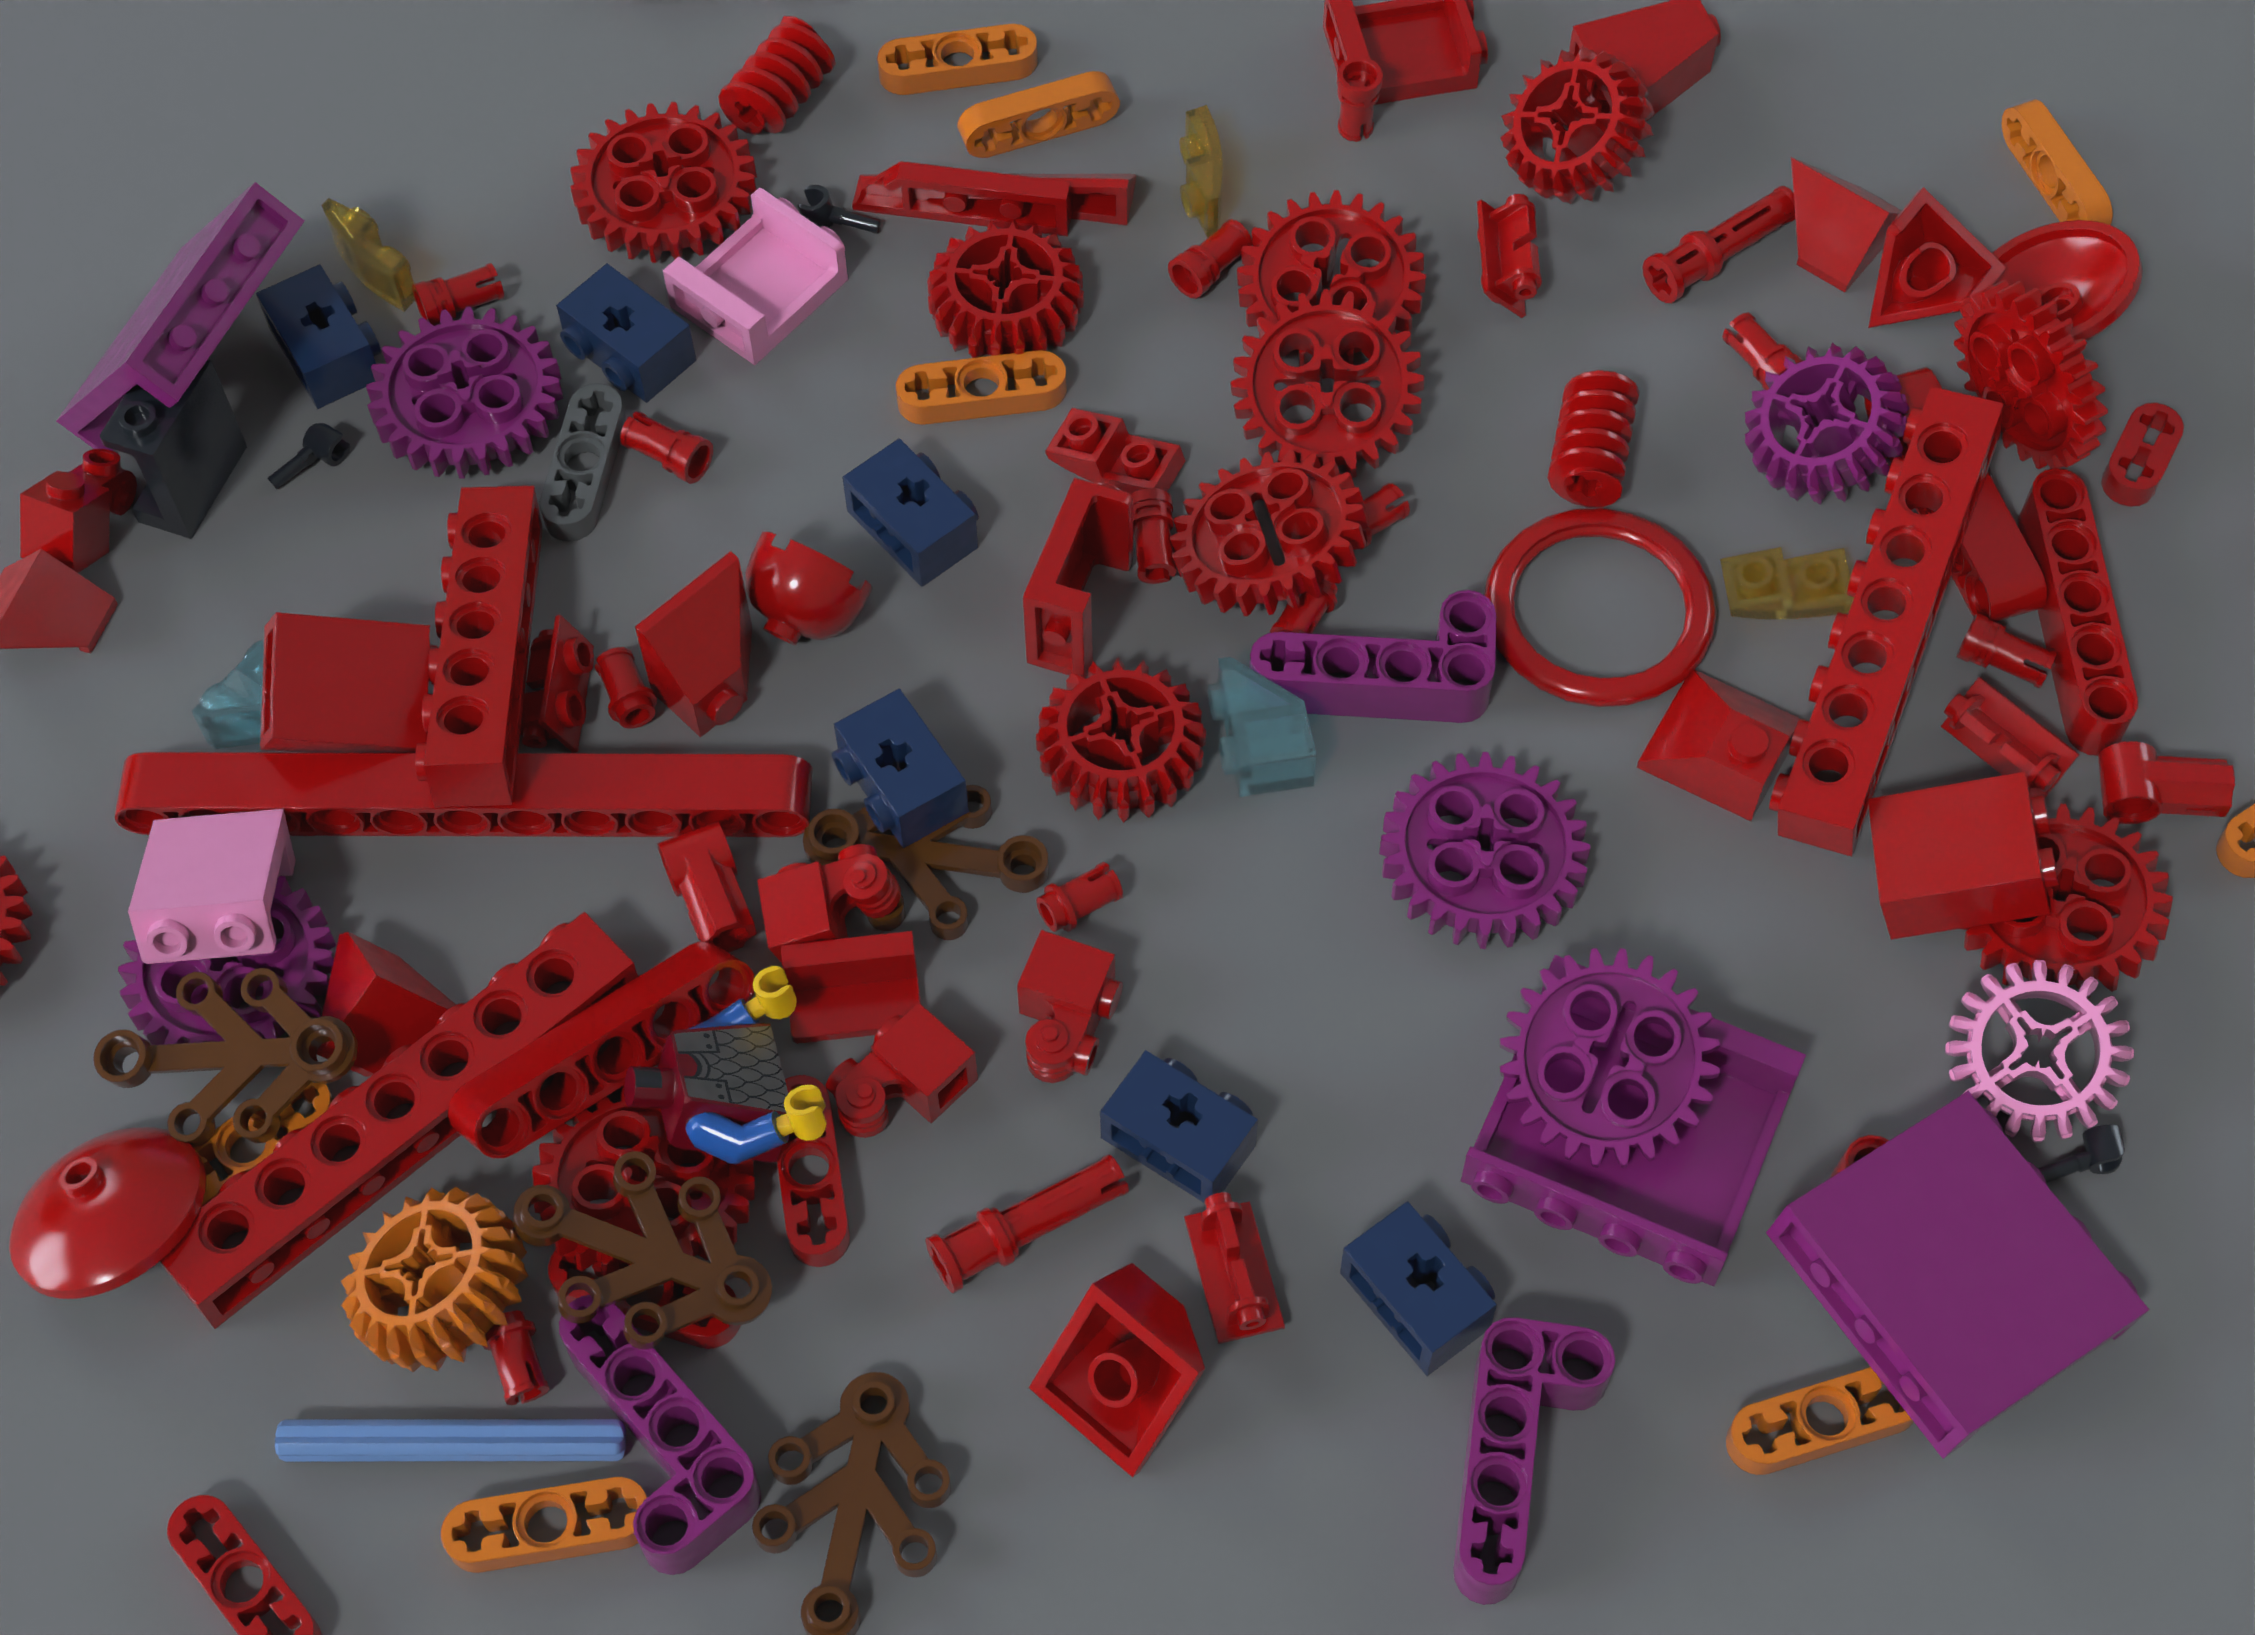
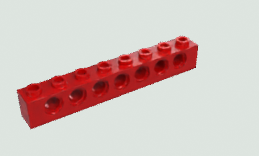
M1930 386L1923 409L1912 407L1903 435V442L1909 444L1904 459L1894 457L1886 479L1885 493L1891 494L1886 510L1875 509L1869 524L1866 544L1873 545L1867 562L1857 560L1851 573L1847 596L1854 597L1848 614L1837 613L1830 632L1828 648L1835 650L1829 667L1818 666L1811 684L1809 701L1816 704L1810 721L1799 719L1792 736L1789 755L1796 757L1790 775L1783 773L1778 775L1772 791L1769 809L1778 812V836L1852 857L1869 810L1868 799L1874 796L1998 443L2004 403ZM1935 457H1946L1951 459L1952 461L1948 463H1937L1930 459ZM1924 507L1935 512L1922 515L1911 510ZM1910 559L1917 564L1902 567L1894 564L1893 561ZM1887 610L1895 612L1899 616L1894 619L1885 620L1877 618L1873 614L1878 611ZM1861 663H1872L1881 669L1873 673H1862L1853 667ZM1843 716H1852L1862 721V723L1855 727H1842L1836 724L1834 720ZM1823 770H1833L1840 773L1843 777L1835 782H1823L1815 778L1814 775Z
M585 911L570 923L557 925L546 934L538 948L520 962L510 963L502 967L491 978L488 986L467 1003L456 1004L444 1012L437 1021L436 1026L413 1044L401 1046L392 1052L383 1063L382 1068L359 1086H352L340 1092L332 1100L326 1112L305 1128L295 1129L282 1137L276 1144L273 1153L251 1170L242 1171L230 1177L221 1186L218 1195L200 1208L192 1226L181 1241L159 1262L206 1320L216 1329L461 1136L450 1124L448 1108L454 1093L463 1084L637 978L638 975L634 962ZM562 981L571 982V985L560 993H545L554 983ZM519 1022L517 1028L508 1034H493L495 1029L503 1023ZM453 1063H467L465 1068L456 1075L449 1077L440 1076L441 1072ZM413 1104V1107L406 1115L396 1119L386 1118L388 1113L396 1106ZM359 1146L357 1152L351 1158L340 1162L332 1161L335 1154L342 1148ZM294 1188H304L303 1193L296 1201L287 1205H277L280 1197L285 1192ZM239 1231H248L246 1238L241 1244L231 1249H221L224 1241L230 1235Z

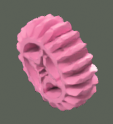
M2036 960L2033 963L2031 971L2032 981L2023 980L2021 969L2016 963L2008 964L2005 969L2008 987L2003 989L1995 977L1987 974L1981 979L1983 990L1990 997L1986 1002L1970 992H1966L1962 997V1004L1976 1015L1974 1020L1957 1015L1951 1017L1949 1027L1957 1032L1968 1035L1967 1041L1954 1040L1947 1042L1945 1045V1053L1954 1057L1966 1056L1967 1064L1950 1069L1948 1073L1951 1081H1962L1972 1077L1975 1086L1967 1089L1965 1092L1969 1091L1976 1101L1981 1096H1984L1990 1102L1985 1109L1990 1111L1995 1117L1999 1110L2010 1115L2004 1127L2005 1136L2010 1138L2016 1136L2020 1129L2021 1120L2031 1121L2030 1135L2033 1142H2042L2046 1134L2045 1122L2054 1121L2056 1132L2060 1139H2068L2073 1135L2072 1125L2068 1117L2072 1114L2076 1115L2083 1126L2090 1129L2098 1123L2095 1113L2088 1105L2091 1101L2108 1111H2111L2118 1103L2111 1093L2102 1088L2103 1085L2108 1083L2116 1087H2125L2129 1083L2130 1076L2128 1074L2111 1068L2112 1061L2124 1062L2134 1057V1049L2132 1047L2112 1046L2111 1038L2122 1036L2130 1030L2129 1022L2127 1020H2118L2106 1024L2103 1016L2110 1013L2118 1005V1001L2114 996H2109L2094 1006L2087 999L2098 985V981L2094 977L2087 978L2079 991L2068 987L2074 970L2070 965L2064 964L2057 975L2056 982L2046 981L2047 966L2044 960ZM2028 998L2048 999L2061 1003L2076 1014L2055 1025H2044L2036 1022L2026 1010L2022 1011L2015 1001ZM1998 1012L2006 1023L2005 1029L2013 1041V1051L2000 1065L1987 1072L1982 1057V1036L1986 1024ZM2089 1030L2094 1042L2095 1064L2090 1080L2081 1091L2071 1078L2073 1074L2065 1062V1051L2069 1044ZM2061 1033H2067L2066 1036L2057 1042L2054 1050L2049 1055L2052 1067L2040 1068L2038 1060L2035 1066L2025 1062L2015 1070L2009 1069L2019 1062L2029 1046L2024 1037L2025 1035H2038L2039 1043L2043 1036L2052 1040ZM2022 1077H2035L2043 1081L2051 1092L2055 1091L2062 1100V1103L2031 1105L2010 1097L2001 1088Z

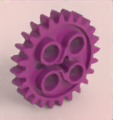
M470 306L465 308L461 320L453 321L450 313L445 309L441 310L440 324L433 326L423 317L418 319L421 332L416 336L407 331L400 330L398 335L402 344L401 348L383 346L382 352L386 364H372L371 366L375 382L366 385L371 401L367 406L381 442H389L393 456L396 459L408 455L414 470H418L430 461L434 476L440 477L448 465H455L459 479H464L468 473L469 465L478 464L480 471L485 476L490 475L491 460L498 458L504 465L511 467L513 466V460L510 452L515 448L524 453L532 454L534 451L530 435L547 438L549 431L546 420H555L560 416L556 401L563 399V391L560 384L562 378L557 359L553 358L548 341L539 342L536 328L532 325L521 330L518 317L514 314L508 317L502 324H499L494 308H490L482 320L475 319Z
M1489 752L1482 753L1479 767H1470L1463 754H1457L1454 771L1448 772L1438 761H1434L1431 765L1430 781L1414 773L1410 779L1409 793L1397 791L1394 796V811L1386 812L1384 816L1383 831L1387 834L1381 835L1379 854L1386 856L1382 868L1383 878L1396 879L1392 887L1391 897L1393 900L1412 897L1409 902L1407 917L1412 920L1427 912L1431 916L1428 933L1431 935L1440 931L1445 924L1453 927L1452 939L1455 945L1460 944L1467 932L1476 933L1480 949H1486L1491 933H1499L1503 943L1508 948L1513 947L1516 929L1521 928L1527 936L1534 940L1538 938L1541 926L1540 919L1550 925L1557 926L1562 913L1561 906L1573 908L1578 894L1576 887H1583L1588 868L1583 864H1587L1590 853V844L1582 842L1587 828L1586 821L1571 820L1574 817L1577 805L1576 800L1566 799L1556 802L1561 784L1558 780L1549 782L1541 787L1537 784L1540 767L1534 765L1523 775L1515 773V757L1509 756L1502 768H1495L1492 765ZM1447 815L1457 816L1464 820V823L1449 824L1441 820L1440 817ZM1510 818L1521 819L1528 826L1514 827L1504 820ZM1431 844V846H1432L1433 848H1435V849H1434V850L1429 849V848H1428V845ZM1481 847L1488 848V852L1482 851ZM1533 849H1538L1541 853L1538 854V852ZM1453 871L1464 876L1465 879L1454 882L1444 879L1439 874L1441 872ZM1509 874L1521 875L1528 879L1529 883L1514 884L1506 880L1504 876Z
M280 875L277 878L270 914L276 939H281V941L275 946L274 952L268 954L146 964L141 960L136 940L125 941L123 947L133 962L118 966V972L127 985L119 992L127 1007L131 1009L127 1014L137 1030H144L143 1034L151 1045L225 1041L201 1016H196L187 1011L177 1001L176 988L178 983L184 976L192 972H203L216 980L222 987L223 999L263 1039L280 1038L286 1031L269 1012H260L252 1006L246 1009H238L241 1003L244 1002L241 996V983L244 977L254 969L267 968L282 977L287 985V995L310 1017H322L323 1011L314 996H325L327 994L330 979L326 974L331 973L335 957L330 950L337 946L330 928L325 927L328 922L319 905L312 907L313 904L303 888L292 893L286 878ZM269 980L261 983L256 989L255 996H262L260 1000L267 998L273 989L272 981ZM207 984L198 986L192 993V1004L200 1003L206 998L208 994Z
M1620 948L1613 965H1604L1598 949H1591L1589 968L1580 969L1570 955L1564 956L1566 976L1558 979L1553 973L1543 968L1540 971V977L1545 991L1539 994L1524 987L1520 991L1521 998L1530 1008L1528 1014L1508 1011L1507 1021L1513 1027L1520 1030V1035L1500 1038V1048L1517 1054V1060L1500 1066V1074L1508 1078H1520L1521 1084L1506 1094L1508 1102L1519 1103L1528 1101L1531 1106L1524 1112L1520 1123L1523 1127L1542 1120L1546 1126L1542 1132L1540 1144L1544 1147L1552 1143L1559 1136L1567 1139L1565 1159L1569 1161L1577 1154L1580 1147L1584 1146L1590 1148L1592 1167H1599L1605 1150H1614L1620 1167L1626 1168L1629 1160V1148L1638 1146L1643 1156L1650 1162L1655 1159L1653 1140L1657 1137L1663 1139L1673 1148L1679 1145V1137L1673 1126L1677 1121L1695 1129L1699 1125L1698 1117L1689 1108L1691 1102L1709 1105L1712 1102L1713 1095L1698 1085L1699 1080L1717 1078L1720 1074L1719 1067L1702 1061V1055L1719 1049V1039L1700 1037L1698 1032L1712 1021L1711 1012H1701L1691 1015L1688 1009L1696 1000L1698 991L1696 988L1677 995L1672 990L1678 975L1676 969L1670 970L1659 980L1651 976L1653 956L1648 955L1641 962L1637 970L1628 968V956L1624 948ZM1586 998L1599 999L1609 1009V1020L1603 1027L1597 1030L1590 1031L1580 1028L1571 1017V1011L1577 1002ZM1626 1003H1633L1636 1006V1012L1628 1026L1620 1048V1058L1628 1063L1625 1067L1614 1065L1610 1069L1595 1110L1589 1114L1585 1113L1582 1110V1105L1598 1071V1058L1591 1054L1593 1049L1604 1051L1608 1047L1623 1006ZM1651 1023L1662 1025L1672 1035L1673 1046L1662 1056L1652 1057L1645 1055L1639 1051L1634 1041V1035L1639 1028ZM1560 1059L1573 1060L1584 1071V1081L1579 1088L1572 1092H1557L1545 1080L1546 1070L1550 1064ZM1623 1085L1636 1086L1646 1096L1648 1107L1637 1118L1628 1120L1618 1117L1612 1112L1608 1103V1097L1614 1089Z

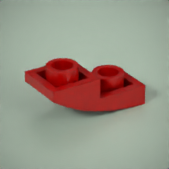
M1076 408L1070 410L1045 450L1048 459L1064 469L1093 483H1109L1129 494L1147 488L1168 491L1186 461L1180 445L1130 435L1123 418Z

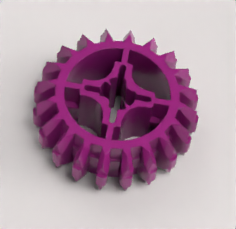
M1832 342L1825 356L1819 357L1817 351L1808 346L1805 355L1806 360L1796 364L1795 360L1785 356L1784 367L1786 371L1781 375L1766 371L1765 382L1769 389L1752 391L1751 400L1756 409L1745 412V423L1749 429V432L1744 434L1746 437L1745 444L1750 453H1753L1752 462L1757 471L1763 473V475L1766 474L1769 484L1776 488L1777 491L1785 487L1789 496L1797 501L1808 492L1811 499L1820 505L1828 491H1834L1837 499L1844 502L1848 495L1847 488L1857 484L1861 490L1869 492L1870 482L1867 477L1873 472L1887 477L1890 468L1885 458L1902 457L1903 446L1899 438H1902L1907 423L1905 415L1909 413V403L1906 396L1901 394L1902 386L1898 377L1892 374V372L1887 371L1882 360L1878 359L1877 356L1867 360L1864 351L1860 350L1857 346L1844 356L1841 347ZM1858 394L1872 402L1868 423L1860 421L1855 413L1854 401ZM1786 425L1795 427L1798 433L1796 439L1799 446L1795 454L1783 448V435Z

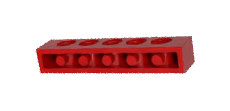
M534 486L461 487L458 512L449 513L448 542L453 550L452 556H444L441 564L442 587L444 593L447 594L446 601H437L435 607V627L437 636L440 639V646L431 647L429 651V676L431 684L434 685L433 694H425L422 701L423 727L428 734L426 742L417 743L415 752L417 778L419 781L428 782L434 807L512 805L543 531Z

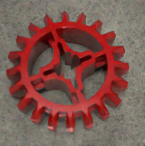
M1582 47L1576 57L1571 52L1561 50L1556 65H1553L1550 61L1540 59L1541 73L1536 78L1522 75L1527 88L1522 94H1509L1511 103L1516 109L1501 116L1504 125L1509 129L1508 132L1500 137L1503 147L1509 151L1505 158L1508 165L1519 175L1518 179L1528 188H1533L1543 198L1552 200L1556 196L1562 202L1572 204L1578 194L1582 199L1593 202L1597 186H1600L1605 191L1614 192L1612 178L1619 173L1622 176L1632 177L1628 162L1632 157L1646 158L1644 148L1638 142L1654 136L1652 127L1646 120L1655 114L1652 104L1646 99L1649 94L1647 87L1640 78L1635 76V70L1627 62L1619 61L1612 53L1605 52L1604 50L1597 55L1592 49ZM1600 90L1610 92L1612 101L1611 113H1603L1601 111L1602 104L1598 101ZM1543 138H1551L1553 140L1552 148L1556 150L1554 162L1545 159Z
M1014 218L1009 228L998 229L993 221L990 220L987 231L980 233L969 226L965 235V241L950 238L946 248L947 252L936 253L934 270L930 271V277L927 280L928 294L930 295L928 296L929 313L932 314V318L935 320L940 337H949V342L952 344L954 351L968 348L972 358L982 357L985 354L994 356L1015 353L1019 355L1029 351H1047V344L1062 347L1063 340L1066 338L1065 332H1075L1078 314L1081 313V308L1084 306V291L1081 290L1083 289V274L1080 271L1079 265L1075 264L1072 249L1061 248V242L1058 239L1057 233L1042 238V232L1038 224L1024 231L1020 230Z
M1118 657L1112 666V670L1104 672L1093 661L1088 668V678L1085 679L1070 672L1069 678L1066 680L1067 690L1053 687L1052 693L1049 696L1050 706L1042 707V711L1039 714L1040 729L1039 733L1036 734V749L1040 751L1041 771L1044 773V776L1051 777L1052 788L1056 792V796L1070 793V804L1073 805L1075 811L1090 802L1093 803V814L1098 820L1106 813L1107 809H1117V814L1124 823L1130 815V809L1139 807L1141 812L1150 818L1155 811L1156 800L1172 808L1177 800V790L1189 792L1190 787L1194 783V772H1199L1203 766L1204 751L1202 749L1206 745V729L1201 724L1202 711L1198 702H1190V692L1186 687V683L1171 686V676L1167 668L1152 677L1149 675V667L1144 659L1135 670H1125L1124 664ZM1100 714L1097 721L1083 726V733L1074 735L1083 723ZM1112 728H1113L1114 731H1115V734H1114L1113 736H1112ZM1170 743L1157 759L1143 766V760L1146 757L1159 752V746Z

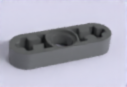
M594 383L581 387L572 395L567 407L539 501L545 528L551 536L558 540L576 541L588 536L595 529L621 443V430L626 421L621 396L616 389L609 385ZM598 408H605L607 411L600 412L595 424L597 434L591 432L588 416H594ZM582 452H590L599 457L598 463L586 471H575L567 466L569 460L574 455ZM570 489L576 491L575 495L579 509H572L568 517H561L559 512H566L569 508L571 501Z

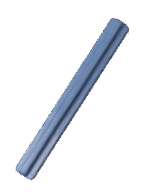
M285 1419L277 1426L275 1452L279 1459L284 1462L619 1461L623 1459L625 1454L627 1435L626 1428L619 1419Z

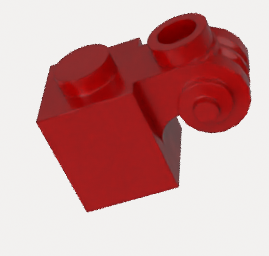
M109 449L89 450L83 454V463L70 472L57 470L20 493V558H24L42 549L79 573L109 553L110 512L120 516L125 514L134 501L137 488L135 475L133 472L121 467V457L118 453Z
M867 844L852 845L843 849L838 854V861L826 865H821L819 861L810 864L793 863L781 868L777 874L757 879L768 948L781 963V945L848 938L845 916L852 908L857 906L867 917L874 919L883 918L897 907L901 898V888L897 879L887 868L886 864L877 857L876 849Z
M1044 930L1040 931L1017 984L1019 1014L1040 1020L1030 1027L1025 1040L1028 1068L1035 1078L1042 1082L1056 1083L1066 1080L1074 1072L1085 1076L1090 1072L1099 1047V1038L1094 1037L1096 1028L1101 1017L1112 1018L1122 993L1123 982L1115 980V954Z
M918 1002L904 1016L900 1014L895 1015L882 1025L875 1035L874 1044L871 1046L872 1051L859 1063L853 1058H849L838 1065L827 1079L826 1089L836 1099L840 1123L848 1133L856 1137L867 1138L882 1132L887 1126L889 1119L886 1101L896 1097L903 1098L932 1124L978 1080L976 1056L969 1046Z

